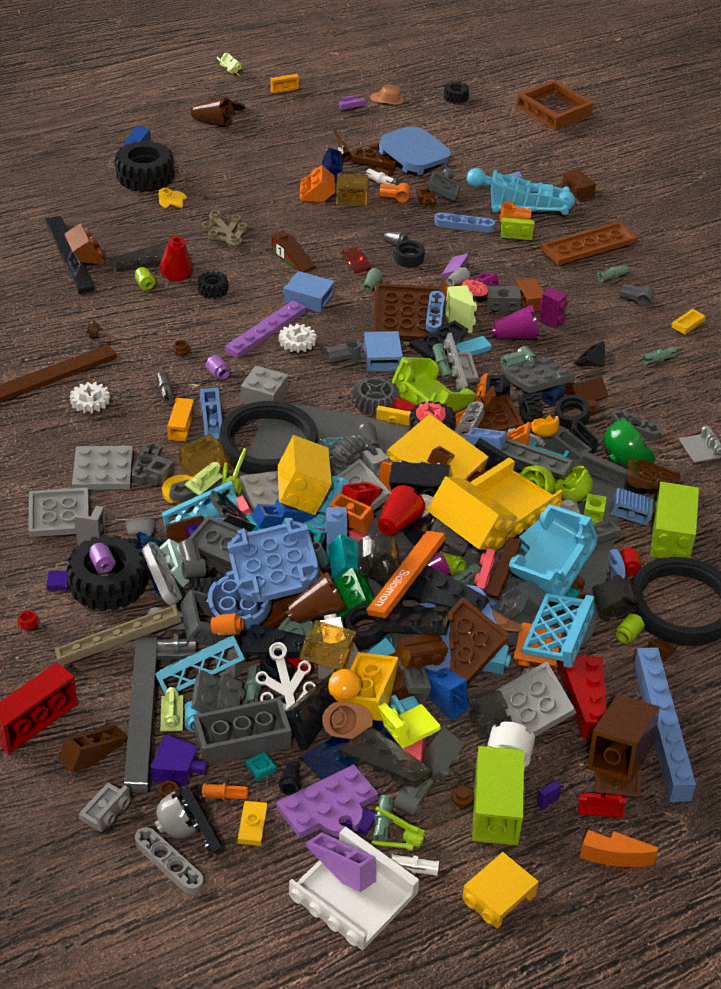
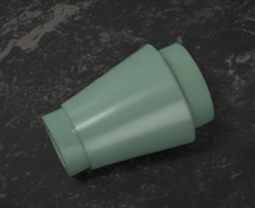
M373 268L368 271L363 285L365 291L371 292L375 288L376 283L382 281L383 273L379 269Z

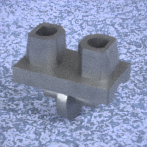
M174 634V639L157 640V660H161L162 664H171L173 660H182L196 653V642L178 639V634Z

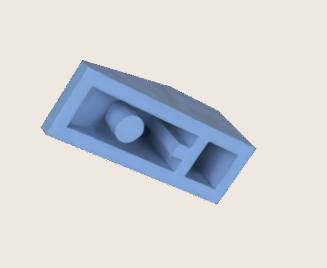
M200 389V405L205 441L219 440L222 424L219 389Z

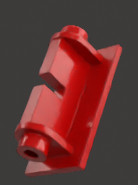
M584 792V794L578 795V815L625 817L624 806H626V797H622L621 794H605V796H601V794Z

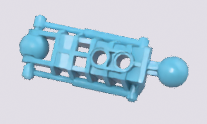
M473 168L467 174V182L470 186L476 188L483 184L491 186V206L494 213L501 211V206L504 202H511L516 207L532 209L531 213L561 211L563 215H567L569 210L575 205V197L570 192L569 187L561 189L553 185L542 184L541 182L539 184L531 183L529 180L507 174L502 175L497 173V170L493 171L492 177L486 176L480 168Z

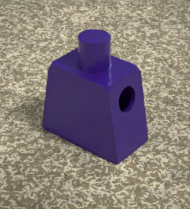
M164 735L151 766L152 782L163 783L165 781H173L176 784L187 785L193 773L206 774L208 762L198 760V748L195 745L169 735Z

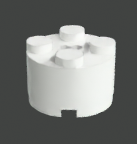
M501 722L500 726L496 727L494 725L492 727L488 746L524 750L525 770V767L530 764L535 735L532 731L531 734L525 731L526 727L521 724Z

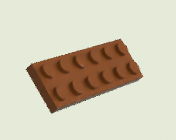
M619 221L542 243L541 250L557 265H563L637 243L638 237Z

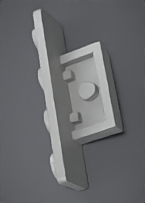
M448 333L446 340H444V349L447 350L448 362L452 366V376L456 379V389L460 392L462 389H467V383L477 382L479 377L471 352H457L452 333Z

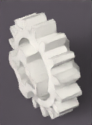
M290 324L289 328L283 327L279 334L280 346H284V350L290 349V352L297 351V353L300 350L306 352V349L311 350L316 342L315 330H311L310 326L305 327V324H295V326Z
M87 382L85 385L80 384L79 388L74 387V391L70 392L72 407L76 408L77 411L83 410V413L87 411L93 413L95 410L100 412V408L105 409L106 405L109 404L110 394L107 387L103 388V384L97 386L96 382L93 385Z

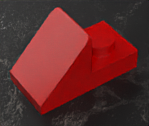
M366 481L343 485L341 493L371 506L381 494L383 488Z

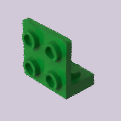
M353 567L333 580L347 607L346 610L335 613L337 617L343 618L354 606L371 604L374 600L365 576Z

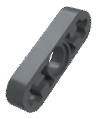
M623 410L613 412L612 424L619 418L621 420L625 419L639 432L641 437L651 441L660 438L662 428L658 424Z
M148 442L144 445L132 469V481L134 483L144 484L148 482L146 481V468L149 464H142V462H152L156 456H161V446L159 443Z

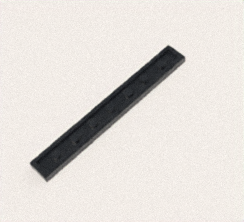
M62 217L45 218L49 232L78 294L95 291L83 262H80L73 253L64 235L68 230Z

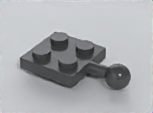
M444 168L442 174L435 171L432 172L427 188L433 193L442 195L447 200L455 201L460 183L451 179L454 175L451 168Z

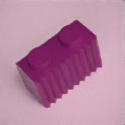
M550 287L544 291L541 299L539 322L553 328L563 324L566 318L564 311L568 305L566 301L567 295Z

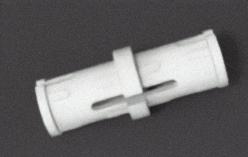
M370 168L366 171L370 173L365 174L366 178L372 179L378 184L395 185L390 182L396 183V179L386 176L383 172L379 173Z
M392 854L391 860L408 872H411L412 875H416V873L438 875L439 861L419 859L415 855L412 858Z

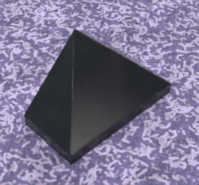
M602 341L590 346L574 364L581 366H605V343Z
M574 417L571 433L592 449L591 453H596L598 440L577 417Z
M428 513L401 530L414 547L425 534L433 516L432 514Z

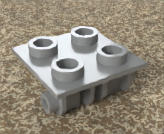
M703 426L702 432L699 435L679 438V441L694 463L721 458L720 440L713 433L710 426Z

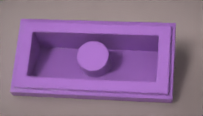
M469 254L453 257L443 271L442 276L448 278L457 268L466 267Z

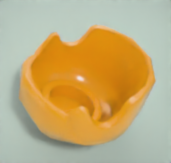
M550 415L546 419L533 420L531 422L532 431L537 436L543 438L554 436L559 430V416H556L555 420Z
M340 669L329 678V694L337 701L351 700L360 692L362 682L354 671Z

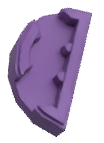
M347 96L339 102V109H353L354 107L366 105V100L362 97L358 99L354 98V96Z

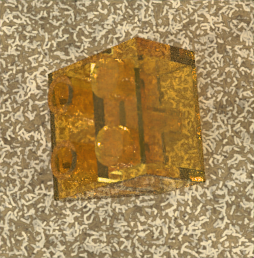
M337 173L336 205L367 206L368 175Z
M211 434L179 447V465L191 477L197 475L212 462L220 464V471L223 470L224 463L227 462L228 470L232 471L221 443Z
M315 620L305 638L299 659L334 671L346 669L357 632Z

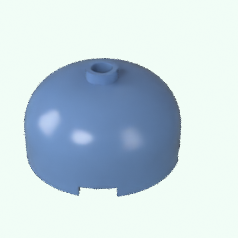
M233 571L227 572L226 576L219 581H214L208 592V603L213 617L222 614L238 613L244 621V628L241 631H248L251 625L263 623L272 607V600L253 603L243 599L237 590Z

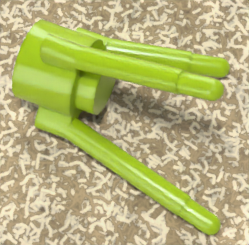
M246 448L243 449L233 476L227 478L228 463H224L221 485L231 481L234 485L235 495H239L242 491L237 475L244 460ZM227 489V490H225V491H223V492H224L226 495H228V494H229V489Z
M376 807V811L405 829L403 840L406 843L373 840L371 842L372 845L404 848L413 851L414 846L417 848L421 847L426 833L425 830L407 823L380 807Z

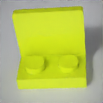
M386 702L378 706L384 727L402 749L441 730L440 724L422 704L398 715L394 708L391 709Z

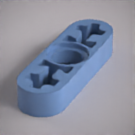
M433 291L429 295L426 330L430 333L437 331L442 324L445 296L440 291ZM438 310L440 313L433 314L431 311ZM432 320H436L435 326L432 325Z

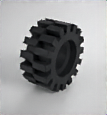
M462 82L447 83L444 87V99L449 101V103L453 102V104L465 103L469 99L470 88L465 83L462 84Z
M207 271L206 274L202 273V276L199 275L198 293L203 295L204 298L208 296V299H211V297L217 299V297L221 298L222 295L225 296L228 292V279L224 273L220 274L219 271L217 273L215 271L210 273Z
M537 393L525 394L520 397L519 410L524 424L544 417L542 401L540 402L541 398Z
M223 577L190 578L189 589L208 594L213 582H217Z

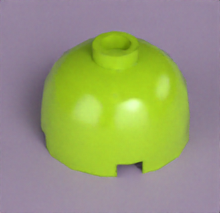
M541 465L528 466L519 473L545 491L553 494L556 485L555 478L546 467Z
M584 466L573 467L571 469L572 472L568 474L566 479L559 478L556 481L554 491L558 492L560 489L563 491L562 500L570 499L574 502H584L587 499V494H590L592 491L593 480Z

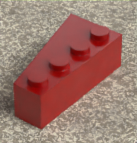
M577 655L572 668L564 667L563 661H559L557 672L561 676L563 687L571 695V703L577 712L574 714V718L583 739H592L594 728L607 711L603 657Z

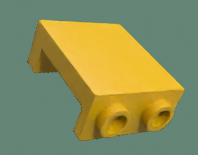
M502 852L464 885L462 898L469 908L475 909L488 924H492L498 929L502 925V919L525 898L531 900L536 896L539 881Z

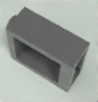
M191 589L180 603L187 640L211 646L232 636L213 634L211 624L199 620L198 612L213 617L208 603V594Z

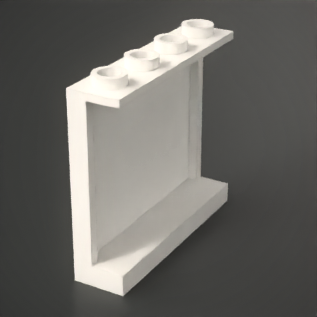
M345 827L339 832L340 841L376 857V882L362 892L356 891L342 884L319 860L298 882H295L293 879L289 881V895L297 904L301 903L314 917H319L326 922L332 931H338L351 945L364 950L418 894L419 879Z

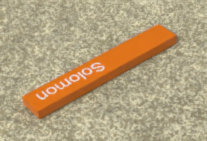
M426 531L366 609L368 615L387 618L445 541L444 533Z

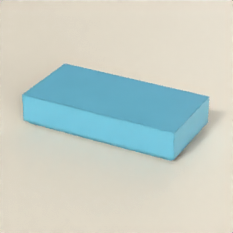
M484 336L455 345L457 352L470 351L472 356L490 351L492 345Z

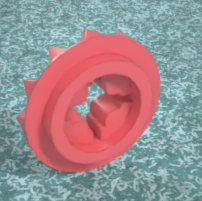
M466 279L462 282V286L467 285L473 296H484L488 292V286L478 280Z
M425 402V404H420L419 408L416 409V416L420 421L429 414L440 422L446 417L445 408L441 407V404H434V402L430 404Z

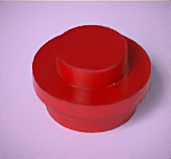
M28 610L23 611L19 615L17 623L21 629L31 630L38 625L39 619L33 611Z

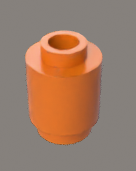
M238 613L217 615L211 619V631L218 636L239 635L244 628L243 618Z

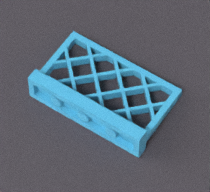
M546 593L522 647V654L563 661L564 667L572 668L595 612L594 596L586 595L583 600ZM552 601L557 602L558 605L550 607L548 603ZM572 605L579 606V608L572 611L568 607ZM562 609L566 612L559 616L555 613ZM549 614L553 617L547 621L542 619V617ZM568 618L573 620V622L566 625L562 622ZM556 623L559 624L560 627L554 630H551V628L549 627L550 625ZM543 628L547 631L541 635L536 633V631ZM562 632L567 634L566 637L561 639L556 636ZM550 637L553 638L554 641L548 644H545L543 641ZM537 642L541 645V647L538 648L529 647L530 645L535 644ZM557 646H559V647L561 648V652H560V653H558V652H552V651L550 650V649L555 648V647H557Z

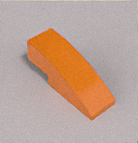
M588 830L582 844L580 858L609 866L654 865L659 848L613 831L611 838Z

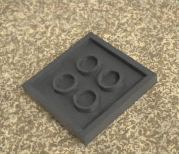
M541 358L536 362H526L522 366H511L509 369L502 371V374L511 383L527 393L575 381L574 373L551 361L549 358Z

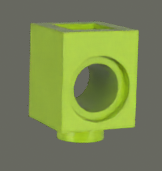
M587 494L584 516L591 517L593 524L603 521L606 496Z

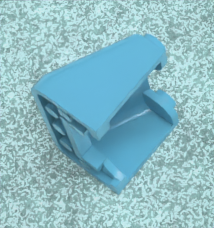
M549 504L540 515L543 529L525 557L521 554L515 555V557L511 558L508 566L513 574L526 582L536 584L546 593L565 596L594 551L598 538L591 517Z

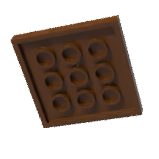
M376 283L372 332L399 331L400 340L417 341L427 333L431 334L426 330L429 295L433 291L442 292L443 287ZM438 310L431 311L433 314L440 313ZM432 320V325L435 326L436 320Z

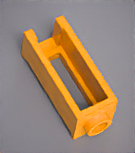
M175 398L176 403L167 425L168 440L186 442L194 416V400Z

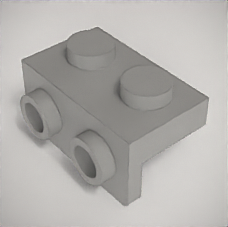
M107 783L79 813V820L102 832L114 822L118 813L129 805V787L124 785L119 789Z

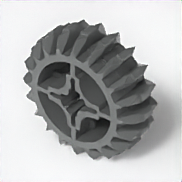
M365 377L364 380L360 379L358 383H355L352 390V403L355 408H358L359 412L364 411L365 414L370 413L373 416V414H376L378 406L389 408L393 406L396 397L400 398L399 388H397L396 384L392 383V380L387 381L386 378Z
M352 434L350 437L347 436L344 441L340 440V444L335 446V450L331 451L332 456L329 457L331 474L337 476L358 459L363 461V451L368 450L372 455H375V447L370 440L360 434Z

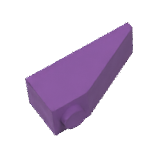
M322 832L306 842V847L342 884L362 892L376 882L375 856Z

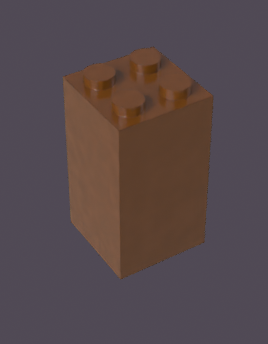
M617 694L593 730L587 769L631 783L654 745L660 706Z

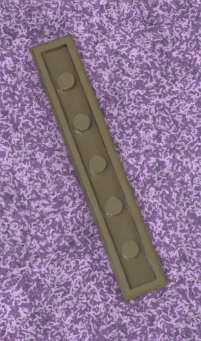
M176 605L57 647L55 652L58 663L62 666L180 623L182 621Z

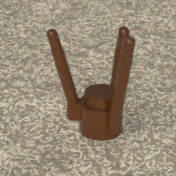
M333 129L341 147L337 149V154L328 149H325V152L337 160L341 159L343 162H346L352 155L345 142L341 140L336 129Z

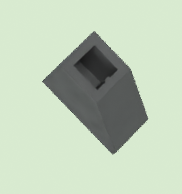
M445 727L434 736L424 750L428 773L434 782L439 777L444 779L451 770L449 765L451 762L455 764L461 757L462 753L460 750L464 746V743Z

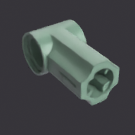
M522 346L517 352L502 356L500 362L502 368L507 370L511 366H522L526 362H536L538 357L528 346Z

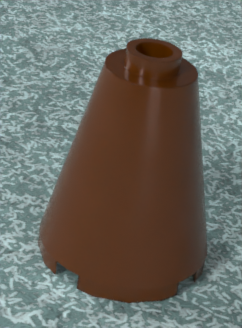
M221 97L194 105L191 114L195 120L221 126H230L233 120L230 119L231 115H233V105L231 100L227 99L228 97Z
M326 572L291 601L286 612L291 622L295 620L298 624L325 615L342 612L347 607L330 574Z

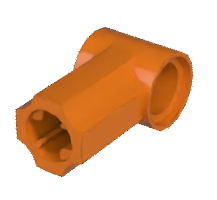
M400 183L399 185L380 184L379 196L380 198L396 199L398 202L405 203L409 199L411 188L407 183Z
M504 202L501 206L499 218L501 221L502 218L530 220L532 209L516 207L511 202Z

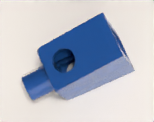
M442 668L437 672H427L431 685L429 698L450 721L468 712L467 680L448 668Z

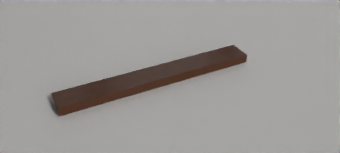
M105 345L1 384L0 403L117 358V353L109 345Z

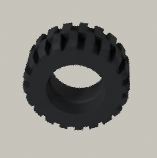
M144 140L141 142L135 141L131 144L128 143L124 147L122 146L115 155L116 178L127 189L151 192L153 190H160L161 187H166L173 180V154L167 146L159 142H146Z
M102 535L100 538H97V536L92 537L89 541L81 542L80 547L76 546L67 559L66 569L71 595L83 606L87 605L89 609L95 610L97 608L99 611L111 609L113 611L121 606L124 608L129 605V602L133 603L138 599V596L143 593L146 586L144 555L142 550L135 543H131L129 539H121L116 535H113V537H108V535ZM96 543L107 545L115 560V566L112 570L120 572L109 576L95 575L98 571L95 569L89 556L90 548Z

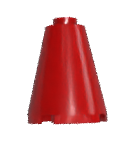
M174 236L168 241L160 263V272L162 276H166L170 281H184L186 277L192 274L193 266L185 240L182 237Z
M401 485L395 487L389 493L378 521V528L383 534L388 536L394 535L422 517L425 512V502L421 495L418 496L414 492V488Z

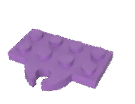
M352 765L276 802V808L300 839L319 829L327 835L339 837V832L346 827L342 826L341 823L346 822L347 819L352 822V830L355 832L359 830L362 822V808L377 801L378 792L357 767Z

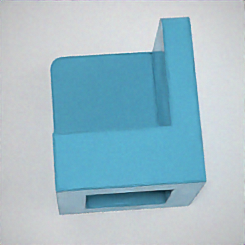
M387 633L372 645L367 653L385 656L395 653L390 634Z

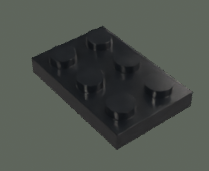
M396 604L387 618H384L382 632L446 635L450 624L449 611L452 608H446L445 606L425 607L423 605L412 607Z

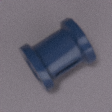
M561 385L551 387L549 391H545L542 394V399L547 405L553 406L558 398H562L565 395V390Z

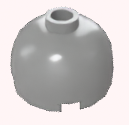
M175 790L159 802L156 810L158 820L155 821V824L161 834L166 832L171 838L183 839L197 832L191 821L193 819L191 812L185 810L182 803L178 800L180 795Z

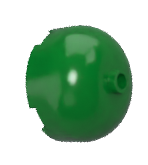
M619 418L606 430L604 445L609 454L608 458L612 463L628 469L630 457L634 458V462H637L639 459L651 463L656 461L649 446L645 447L646 444L639 432L625 419L621 420Z

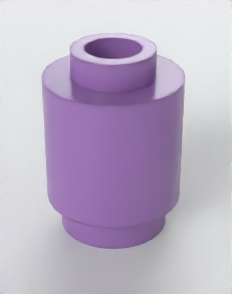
M213 355L208 358L206 368L215 378L224 380L230 375L229 366L220 356Z
M96 543L90 548L89 556L98 572L106 573L114 568L115 560L107 545Z

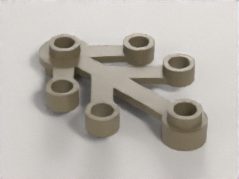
M212 210L209 214V222L202 223V230L208 232L209 239L224 241L228 244L229 248L237 249L242 244L241 236L247 231V224L241 223L240 215H232L231 223L227 227L222 220L220 211ZM212 224H218L220 228L214 227ZM238 225V231L233 234V230Z

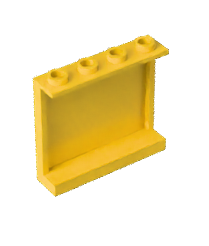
M431 414L427 415L392 445L386 453V456L390 457V463L399 461L428 463L427 460L432 450L441 446L455 455L454 459L449 463L453 477L466 480L474 472H481L488 460L486 454Z
M507 458L470 482L518 517L515 521V527L508 533L507 538L520 535L525 529L532 526L540 519L541 513L545 511L549 504L560 507L563 493L560 489L552 495L513 470L515 461L511 458Z

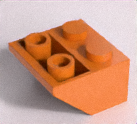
M323 165L315 168L308 177H304L300 182L301 201L324 202L335 193V176Z

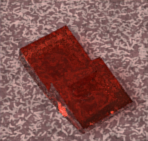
M358 247L342 250L347 264H351L355 274L371 269L367 258Z

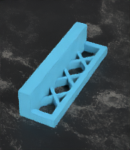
M231 481L226 482L163 512L164 525L166 526L167 524L197 515H203L204 520L208 515L214 518H222L212 502L207 505L203 504L209 498L208 496L212 490L222 494L223 491L229 489V494L226 496L236 506H239L236 501L238 497L235 495L233 483ZM195 506L192 512L186 513L189 507ZM178 514L175 520L169 522L168 517Z
M232 635L156 671L155 675L165 694L168 688L163 679L169 676L180 678L177 687H175L177 691L195 683L196 678L189 679L183 677L185 669L190 666L213 675L245 660L235 635ZM234 646L239 656L231 661L222 658L225 649ZM222 651L220 657L215 655ZM209 657L219 659L217 667L213 670L204 668L205 659ZM202 661L201 666L195 665L196 663ZM221 661L227 662V663H225V664L219 666L220 663H221ZM183 670L181 676L175 674V673H177V672ZM182 680L188 681L180 685Z

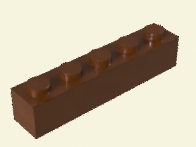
M512 537L505 540L504 550L499 554L500 560L496 562L495 572L491 574L490 584L485 589L486 595L489 598L498 601L511 572L508 566L510 560L519 553L521 548V540Z

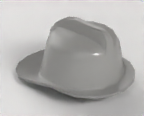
M142 517L130 520H115L125 521L131 538L145 540L149 539L151 534H153L155 521H158L159 518Z

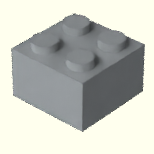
M255 366L241 385V403L249 404L259 401L281 402L288 392V374Z

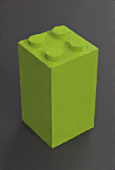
M660 482L654 508L650 557L660 559L666 557H691L696 537L699 487Z
M491 746L478 747L474 780L472 841L508 845L519 844L523 821L524 750Z

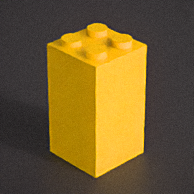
M295 435L292 436L278 464L280 503L316 515L332 485L328 447Z
M445 476L426 510L480 550H487L488 548L498 551L502 548L506 536L513 530L515 521L518 518L466 479Z

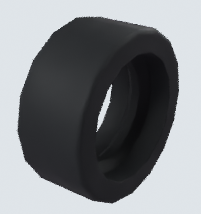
M405 240L395 245L394 260L398 265L412 268L420 266L424 261L425 248L421 243ZM404 253H413L415 255H407Z
M567 395L557 402L555 409L556 416H559V425L571 429L574 417H569L562 413L569 407H577L583 410V413L576 417L583 425L588 423L590 407L585 398L578 395Z
M370 604L354 606L345 617L347 637L359 645L374 644L385 633L382 632L384 618L368 615L366 609ZM361 618H370L378 624L373 630L360 631L353 627V622Z

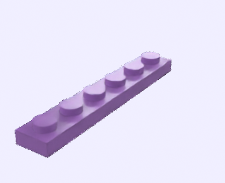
M294 300L225 345V352L238 359L304 314L306 307Z

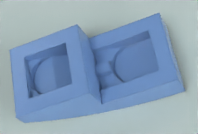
M613 549L609 551L608 556L610 561L609 568L611 569L609 580L616 591L621 593L625 579V566L619 551Z

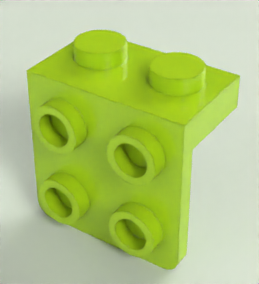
M502 218L501 238L532 240L534 221Z

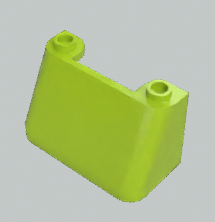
M402 357L392 379V383L396 384L397 388H399V396L416 405L424 401H438L442 404H447V407H451L455 413L466 408L474 401L477 395L470 389L452 392L436 380L439 374V366L431 358Z

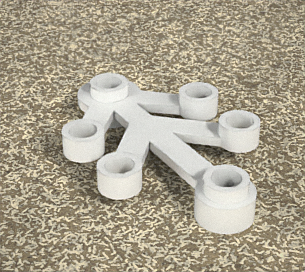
M276 642L270 646L269 653L270 657L276 661L281 683L270 678L264 671L258 672L255 678L258 685H266L285 696L286 704H282L284 710H287L295 703L293 694L304 676L310 673L311 665L307 661L300 662L297 672L290 681L284 660L287 655L286 646L281 642ZM276 650H281L282 655L276 656L274 652ZM302 665L308 666V670L302 671L300 667ZM264 675L266 680L261 682L258 680V677ZM310 681L306 682L303 685V692L298 700L307 693L305 689L307 686L310 685L314 688L316 685ZM264 692L261 695V701H263L265 696H270L271 699L274 698L270 692Z

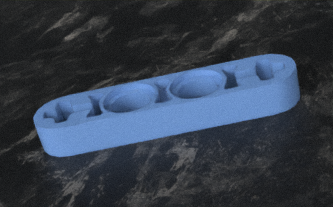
M437 213L434 217V224L438 227L486 233L493 232L495 229V221L490 218L449 213Z

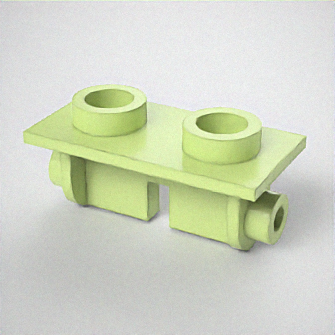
M224 53L221 59L217 57L221 61L220 65L225 69L227 68L228 72L232 75L236 73L240 76L237 73L241 69L240 62L229 53Z
M212 462L186 482L185 486L197 495L203 494L223 477L219 473L220 464Z
M174 687L168 688L165 696H161L160 732L183 731V695H179Z

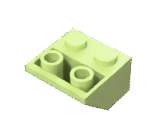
M467 285L447 287L445 315L448 323L455 320L466 327L468 333H472L473 326H475L474 312H477V304L473 301L472 292L469 291Z

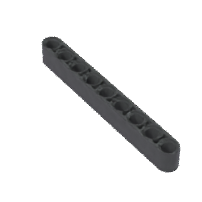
M158 636L136 638L124 785L129 787L130 793H148L156 691L155 673L158 662Z

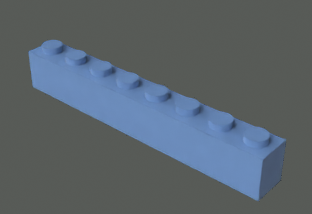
M637 648L633 666L643 702L660 706L654 746L669 802L692 801L696 783L659 649Z

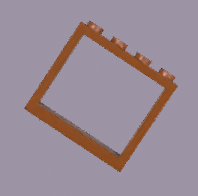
M552 80L517 95L516 107L553 130H557L592 116L594 103L560 82ZM554 94L575 108L557 114L536 100Z

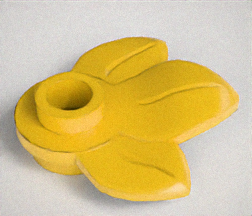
M161 188L158 192L159 204L165 209L170 205L182 209L183 200L187 199L184 193L172 191L169 188Z

